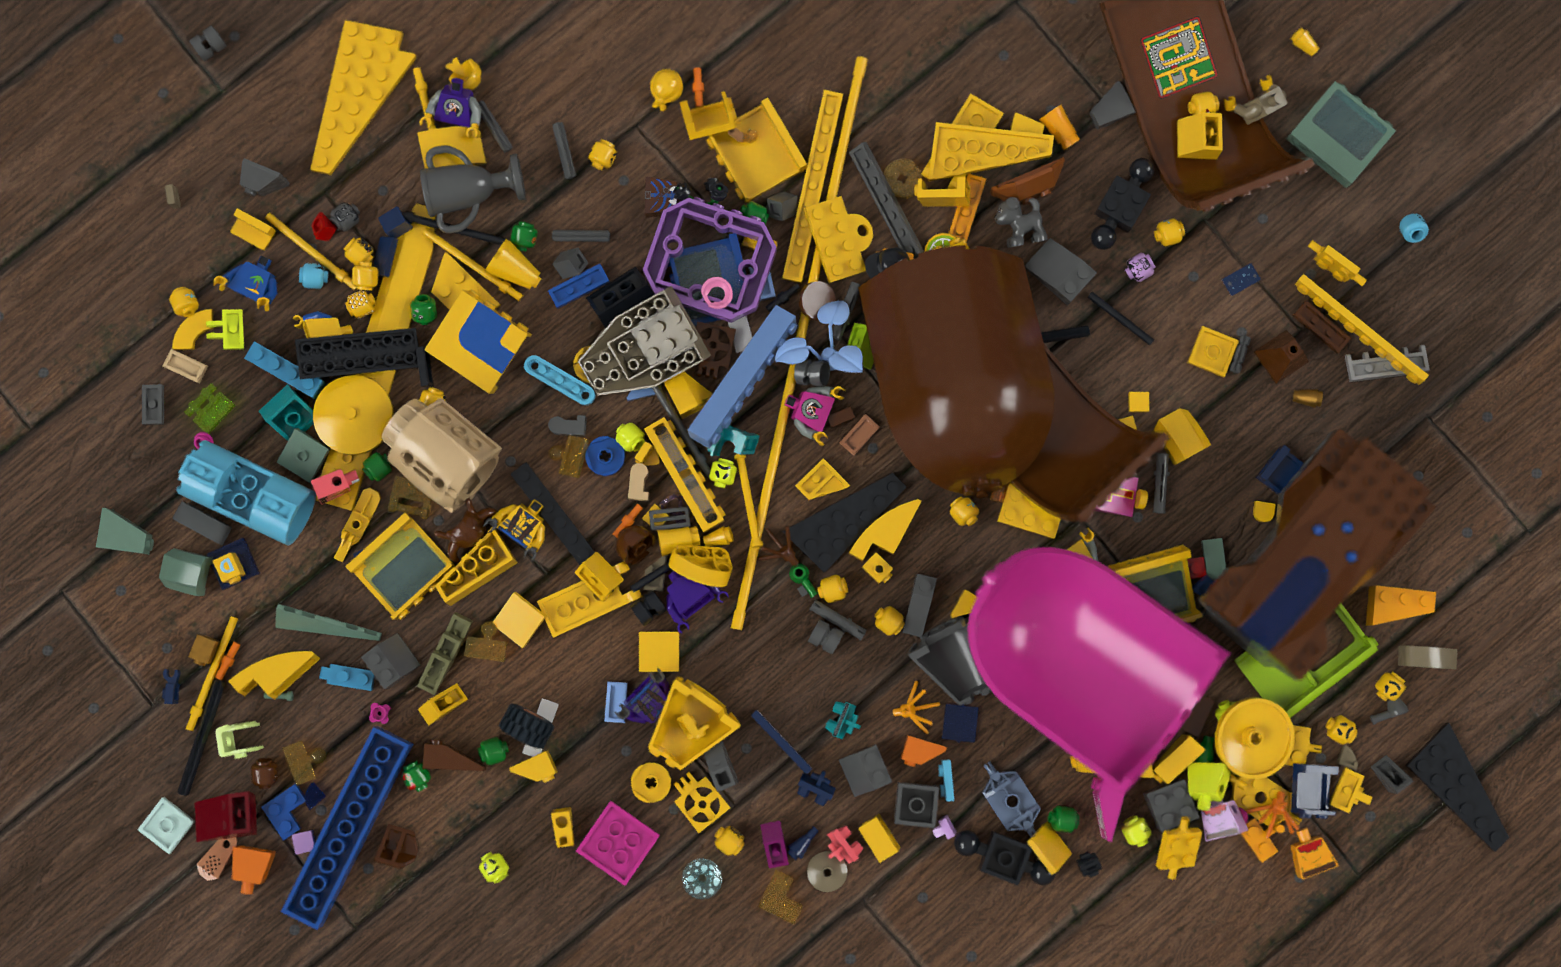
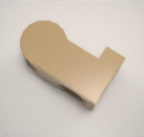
M636 463L631 468L629 500L649 501L650 493L644 492L645 480L648 478L649 470L642 463Z

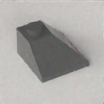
M245 158L243 159L240 185L245 189V193L254 197L256 194L265 196L289 186L290 182L281 173Z

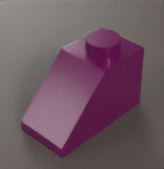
M775 821L760 824L769 869L789 865L781 822Z

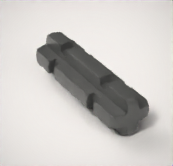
M1240 336L1239 345L1232 359L1234 362L1231 363L1229 368L1231 372L1236 374L1241 372V364L1244 363L1248 351L1247 346H1249L1251 341L1250 337Z

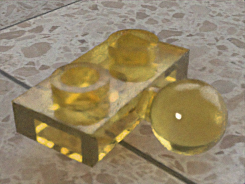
M568 435L565 451L559 445H554L550 448L549 457L552 460L559 461L562 459L559 474L579 479L589 440Z
M487 621L481 626L484 639L467 636L464 656L505 662L508 642L492 640V636L497 632L495 623Z
M302 741L282 748L296 786L315 779L316 776L311 763L320 764L326 759V752L322 748H315L311 751L310 755H307Z

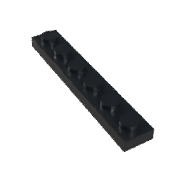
M527 462L511 473V476L532 502L535 499L543 505L540 514L579 565L595 553Z

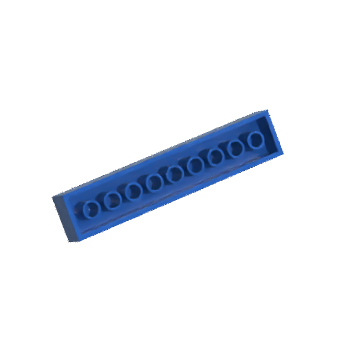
M379 726L373 727L281 910L282 913L316 930L323 927L414 745L413 743Z

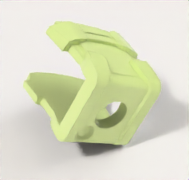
M251 721L217 728L216 739L219 755L221 757L234 755V758L237 759L247 757V752L263 749L264 746L236 750L233 735L234 730L260 726V723Z

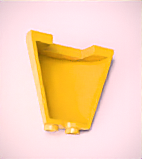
M676 677L673 681L648 746L650 753L656 757L660 755L665 757L667 765L672 768L676 767L679 770H682L740 727L738 719L733 713H727L726 706L696 683L688 679L683 682L682 677ZM688 713L696 720L697 728L704 724H708L709 728L705 730L706 734L697 740L695 737L688 739L676 718Z

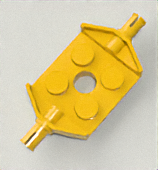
M1231 773L1229 782L1232 785L1231 800H1234L1238 807L1246 811L1247 809L1270 805L1272 800L1276 799L1277 792L1282 791L1285 793L1284 801L1288 802L1285 810L1293 820L1302 821L1301 818L1291 812V792H1288L1267 777L1249 779L1235 776ZM1258 792H1263L1265 795V800L1262 803H1258L1255 800V795ZM1269 809L1248 814L1259 820ZM1273 812L1262 822L1268 827L1270 825ZM1283 814L1277 815L1274 826L1285 820Z

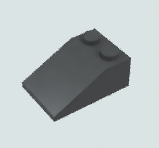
M1051 238L1025 265V269L1067 306L1097 274L1082 259Z

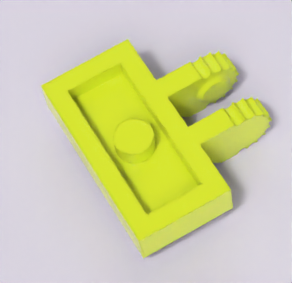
M242 309L222 310V321L206 322V327H222L223 333L206 334L207 339H223V350H244Z

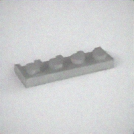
M1419 345V352L1408 353V348L1402 347L1403 355L1424 372L1430 371L1425 345ZM1363 352V359L1352 361L1350 354L1345 355L1349 382L1406 375L1401 370L1397 371L1390 364L1391 362L1386 358H1369L1368 352Z

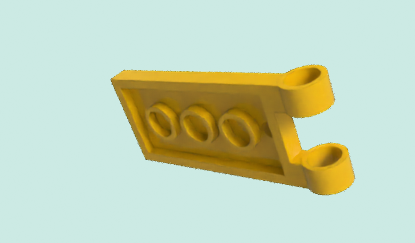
M970 93L952 124L995 129L1004 113ZM931 158L921 174L927 179L929 178ZM967 174L954 176L947 189H957V177H966Z
M625 562L613 566L620 575L630 571L629 565ZM580 581L538 600L537 603L541 612L546 615L545 621L554 638L634 602L643 596L640 590L634 593L629 591L622 595L619 586H617L606 599L601 601L583 581Z

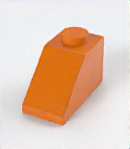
M907 735L900 758L905 760L904 764L915 767L916 764L922 765L946 752L947 747Z

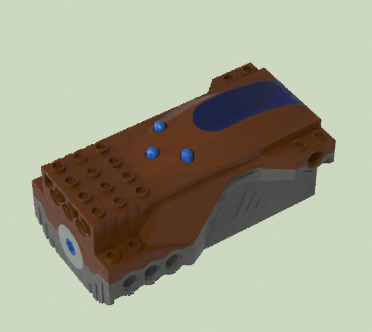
M1340 428L1328 433L1327 437L1278 494L1276 526L1246 562L1224 569L1222 574L1211 584L1204 596L1198 600L1207 609L1203 616L1264 667H1275L1293 680L1301 681L1327 650L1326 621L1347 596L1378 573L1436 508L1425 498L1430 493V490L1367 438L1355 441Z

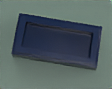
M380 237L373 267L378 269L379 277H389L398 242L396 238Z

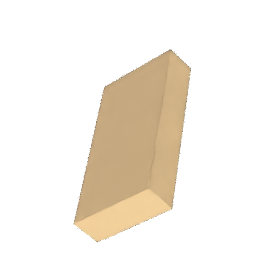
M173 349L170 350L163 364V367L199 384L208 368L207 365Z

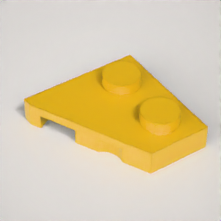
M824 458L795 485L808 500L825 496L850 486Z

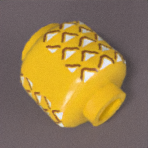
M365 290L349 295L347 302H345L351 317L355 316L358 319L373 313V305L376 304L372 293L368 294Z

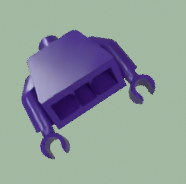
M675 571L669 575L672 584L667 587L669 593L666 597L667 611L673 621L678 623L677 629L679 633H683L680 629L682 624H685L689 630V623L682 619L687 620L714 599L715 596L713 594H716V599L720 603H724L719 599L721 593H724L729 598L727 592L719 590L720 587L694 582Z

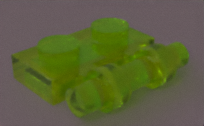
M212 383L207 388L204 387L200 391L201 394L194 401H191L188 404L189 407L184 411L189 417L196 412L198 415L193 421L208 434L236 406L220 391L214 396L212 393L217 387ZM208 399L210 402L201 409L200 406Z

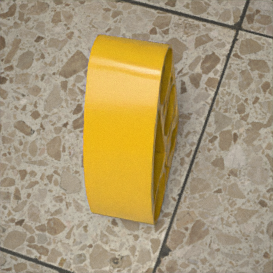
M676 545L673 547L669 560V567L687 579L708 586H727L732 572L729 553L720 547Z

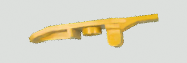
M371 487L362 491L355 508L341 532L342 542L334 556L335 559L343 562L350 548L360 542L380 503L381 496L379 491ZM355 521H358L360 525L355 529L353 524Z

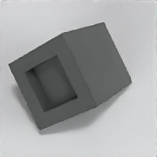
M780 192L767 198L769 217L784 221L795 216L798 209L797 195Z
M579 248L562 251L552 264L560 276L565 279L580 275L587 266L588 261Z

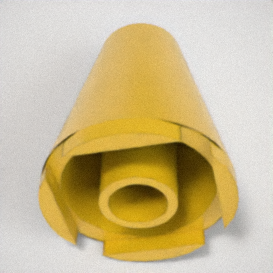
M505 239L485 269L491 275L527 289L531 287L536 288L542 279L539 277L540 272L507 239Z

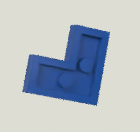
M294 784L261 807L283 841L302 829L291 812L307 801V798L297 784Z

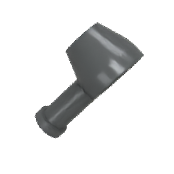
M1400 698L1396 701L1390 700L1387 702V711L1370 715L1372 724L1375 725L1383 720L1409 712V709Z

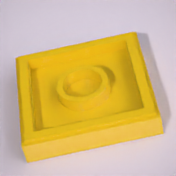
M1202 326L1187 363L1224 378L1239 340Z
M514 592L492 625L521 648H524L546 618V615L517 592Z
M639 632V672H658L657 668L662 672H679V632Z
M1048 821L1042 824L1027 841L1051 875L1056 873L1072 855Z

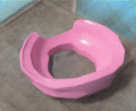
M721 277L707 279L701 288V294L710 308H725L732 300L731 285ZM714 287H720L725 292V297L720 302L712 303L708 299L707 295Z

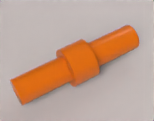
M697 67L693 69L694 83L692 84L696 108L703 106L702 92H704L701 68Z
M637 503L628 515L625 514L621 519L622 523L613 532L616 538H618V534L622 529L631 527L635 521L633 520L642 511L643 507Z
M235 641L232 643L227 655H224L221 660L222 664L215 678L223 680L229 667H232L235 661L234 657L241 644Z

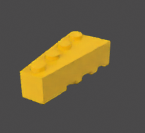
M491 527L488 533L475 544L476 546L468 554L466 553L461 558V561L435 586L444 602L449 606H452L518 563L496 528L493 532L489 533L492 529Z

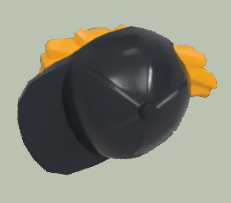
M884 248L883 251H878L868 256L865 262L866 272L870 279H872L883 270L907 258L908 261L914 259V254L905 252L900 248Z

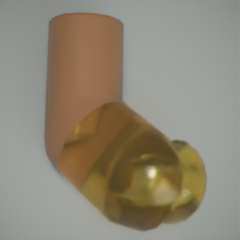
M736 127L728 131L731 137L743 143L755 142L758 135L757 131L749 129L747 134L742 133Z

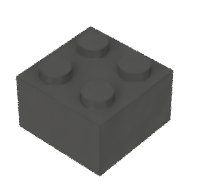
M1178 778L1169 784H1163L1142 792L1155 826L1160 832L1180 826L1182 816L1189 817L1190 821L1199 818L1184 779Z
M897 782L894 823L935 828L939 787L936 785Z

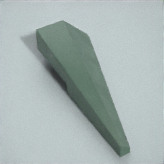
M278 604L276 608L275 628L380 641L382 633L289 606Z

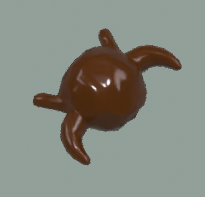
M467 498L465 500L467 510L461 522L447 532H435L434 535L436 537L450 541L447 553L453 562H460L457 556V551L460 547H474L485 536L486 526L483 527V524L487 518L493 517L498 512L497 510L483 508L476 512L471 499Z

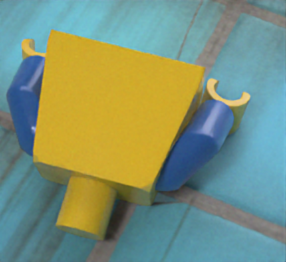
M319 311L306 314L303 317L299 315L293 317L294 320H300V323L294 326L299 329L303 328L306 338L353 334L351 325L340 327L337 318H332L331 315Z

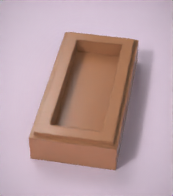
M865 414L839 444L852 456H855L880 426Z

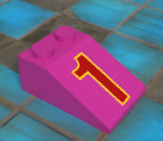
M1133 477L1124 481L1121 484L1123 487L1117 493H1112L1107 498L1108 501L1104 506L1096 508L1094 511L1132 517L1138 478Z

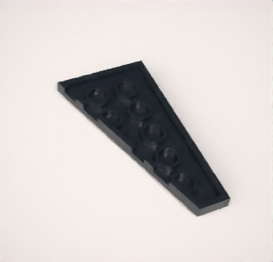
M890 473L789 527L791 541L825 573L899 496L906 486L893 473Z
M1445 723L1405 766L1492 851L1496 852L1509 839V836L1451 725Z

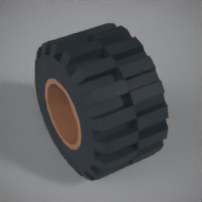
M510 704L499 723V727L503 732L536 749H543L555 728L549 720L518 704Z

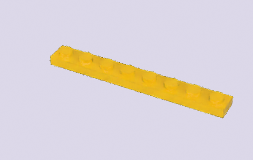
M1303 274L1298 279L1295 285L1300 293L1311 297L1316 306L1326 309L1332 319L1342 322L1347 331L1350 333L1354 332L1360 337L1359 340L1363 344L1374 348L1375 353L1379 357L1386 358L1391 362L1390 364L1394 369L1407 375L1406 378L1410 382L1420 385L1429 376L1306 275Z

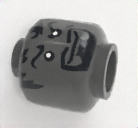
M342 202L331 211V218L329 220L338 231L347 232L358 224V214L360 212L354 204L350 205Z

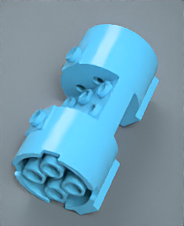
M207 440L201 441L199 444L201 447L197 451L193 449L190 455H187L179 470L178 480L181 481V487H177V493L287 546L291 545L301 534L309 520L315 504L316 492Z

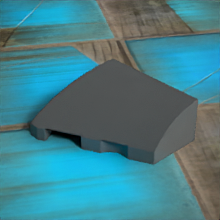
M1118 81L1089 113L1096 130L1114 124L1120 119L1133 115L1135 110L1124 87Z

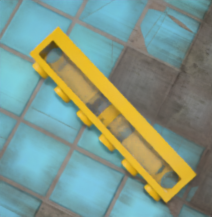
M663 417L644 428L702 531L705 533L723 523L725 513L720 505L716 507L713 499L716 497L710 488L706 490L703 484L706 480L701 471H695L693 465L696 463L691 454L686 455L683 450L686 445L682 438H676L673 432L676 428L671 419L667 421Z

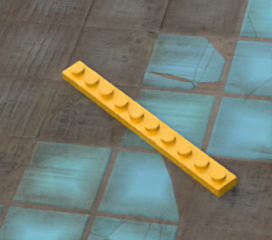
M828 90L823 92L783 272V280L802 283L812 238V232L804 208L820 202L843 98L842 93Z

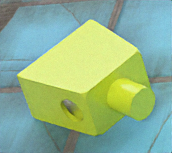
M1191 763L1187 767L1188 792L1194 800L1198 801L1197 808L1199 810L1209 811L1211 801L1223 800L1231 771L1225 763Z

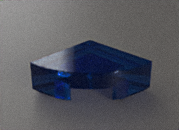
M314 782L308 786L305 793V803L309 810H312L326 797Z

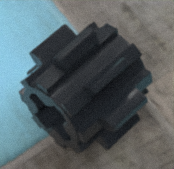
M1087 851L1079 855L1080 859L1076 860L1083 877L1089 876L1092 878L1099 874V870H1102L1095 852L1090 854Z

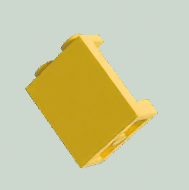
M725 91L721 92L723 98L721 102L694 109H689L687 100L679 102L690 140L735 129L734 120H737L736 112L733 108L731 97L727 98Z
M957 177V189L928 190L922 178H918V184L914 186V194L923 207L970 206V185L966 177Z

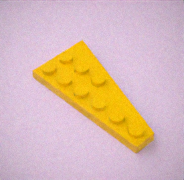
M936 122L928 182L1051 157L1054 135Z

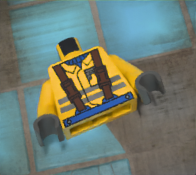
M535 499L529 507L522 503L519 506L516 504L501 508L491 519H488L483 524V527L486 524H491L492 529L489 533L493 532L495 528L499 529L526 549L523 556L524 559L527 554H532L531 562H533L536 558V552L539 551L545 537V526L542 524L544 519L538 515L543 505Z

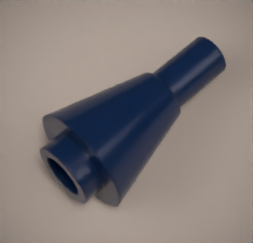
M813 826L805 836L803 835L787 846L789 849L787 853L794 860H802L811 840L819 831Z

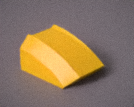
M1180 408L1159 419L1154 428L1155 432H1165L1168 435L1169 439L1165 442L1164 449L1169 454L1173 465L1211 446L1207 436L1188 410Z

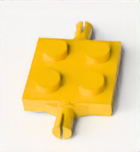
M1314 240L1307 246L1317 253L1314 257V260L1317 262L1316 264L1320 268L1327 269L1333 273L1332 276L1336 280L1346 282L1351 279L1361 286L1366 283L1367 279L1358 274L1361 268L1331 246H1320Z
M1293 725L1295 735L1294 746L1289 759L1285 763V765L1293 766V763L1306 764L1309 752L1319 754L1322 752L1320 750L1322 745L1310 744V727Z
M1187 816L1181 817L1178 828L1163 832L1156 866L1159 870L1169 869L1167 877L1171 880L1176 879L1179 868L1195 866L1202 831L1198 827L1188 828L1190 818Z

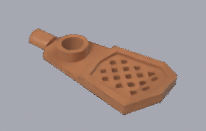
M237 838L218 840L197 863L199 875L207 881L219 879L233 852V847L238 843ZM226 840L230 842V846L228 848L224 846V842Z

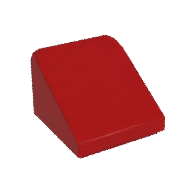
M319 212L311 224L317 240L329 241L336 231L335 225L323 212Z

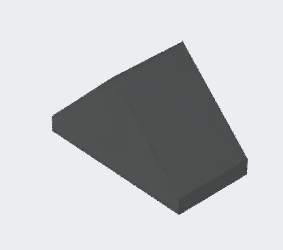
M1387 755L1371 766L1372 771L1388 792L1398 794L1413 783V780Z

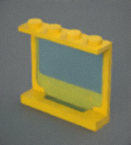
M404 513L345 567L361 580L392 615L390 617L393 620H402L409 614L408 609L413 605H419L424 600L423 596L428 591L431 593L436 589L437 583L455 567V564L408 513Z
M1176 546L1107 566L1186 623L1194 622L1197 618L1203 617L1195 605L1187 559L1191 558V551L1186 546Z

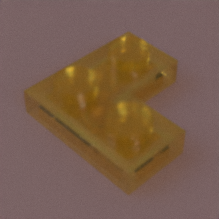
M775 869L758 907L795 924L803 905L785 897L794 878Z

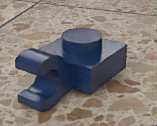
M164 669L163 677L168 682L162 691L164 704H178L180 670H175L173 677H170L169 669Z

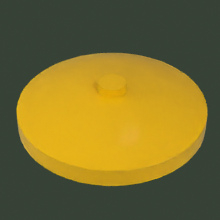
M357 375L343 376L330 382L318 395L313 409V422L320 439L331 449L347 455L364 454L384 442L382 440V433L394 416L393 405L387 392L375 381Z
M1259 697L1245 698L1231 705L1221 716L1215 731V747L1222 763H1225L1227 768L1233 773L1249 779H1261L1276 773L1285 765L1294 746V727L1286 711L1278 704Z

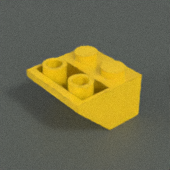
M1204 112L1200 115L1195 114L1177 120L1178 158L1217 160L1223 151L1222 113Z

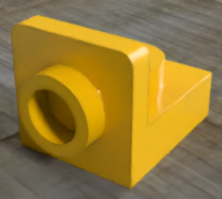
M688 713L676 718L688 739L695 737L697 740L706 734L705 730L709 728L708 724L697 728L696 720Z

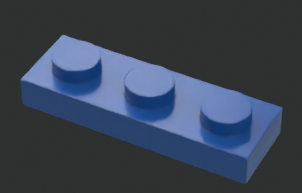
M598 264L548 290L557 309L610 281L601 264Z

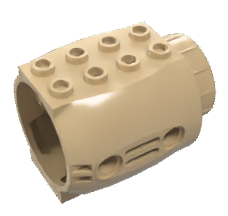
M442 398L429 406H426L418 399L410 400L395 413L382 433V440L391 447L388 461L417 489L450 513L464 505L467 498L473 499L496 468L499 460L498 455L502 450L498 444Z

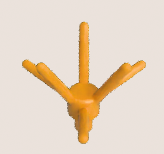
M916 680L907 703L902 704L900 708L893 709V715L895 717L902 715L903 718L910 717L925 734H928L929 731L919 721L928 725H932L933 722L915 715L917 710L940 706L941 703L936 702L914 706V703L926 693V690L923 689L914 697L919 683Z

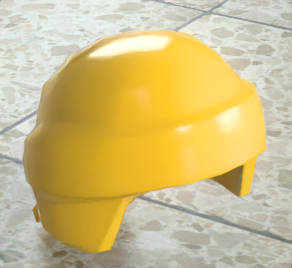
M454 58L452 63L445 66L453 72L449 77L450 83L453 78H460L463 80V88L474 90L481 82V68L472 59H468L460 64L458 58Z
M662 69L652 77L650 89L655 97L652 107H659L661 111H665L667 109L666 103L680 98L683 92V82L677 72L670 69Z

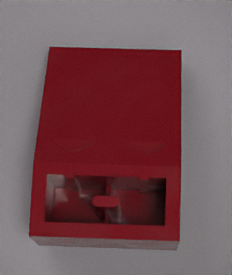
M247 791L195 802L196 842L257 835L255 794Z

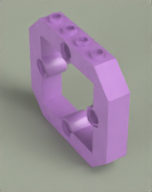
M694 197V199L687 198L664 209L643 267L644 274L654 294L656 295L672 286L683 307L730 323L757 311L777 252L776 245L764 222H761L762 219L759 217L750 216L749 218L743 216V213L738 210L732 209L728 211L722 205L716 203L709 205L705 203V200ZM684 217L714 226L720 233L732 232L757 241L752 259L743 260L738 266L739 277L744 282L736 304L729 303L725 308L713 309L708 307L703 297L700 300L693 299L695 292H701L702 285L695 284L687 289L663 281L670 258L679 257L684 249L682 240L678 236ZM723 217L729 220L728 224L724 226L718 223L719 219ZM671 242L678 243V248L670 250L668 245ZM746 267H751L754 269V272L751 275H745L743 270ZM707 295L708 299L712 303L722 301L721 299Z

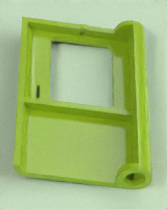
M1342 603L1335 612L1353 635L1354 641L1317 670H1309L1301 681L1293 680L1275 667H1264L1246 651L1235 659V663L1260 697L1281 706L1290 718L1378 651V642L1372 636L1368 637L1363 633Z

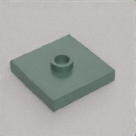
M295 428L277 463L310 483L311 480H314L331 448L302 430Z

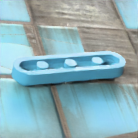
M532 355L525 360L524 368L531 376L581 405L587 406L594 402L595 392L589 385L539 356ZM533 363L538 364V368L535 370L532 369ZM585 392L589 393V397L587 399L582 398V395Z

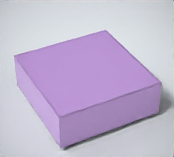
M313 830L292 835L295 855L312 850L315 844Z

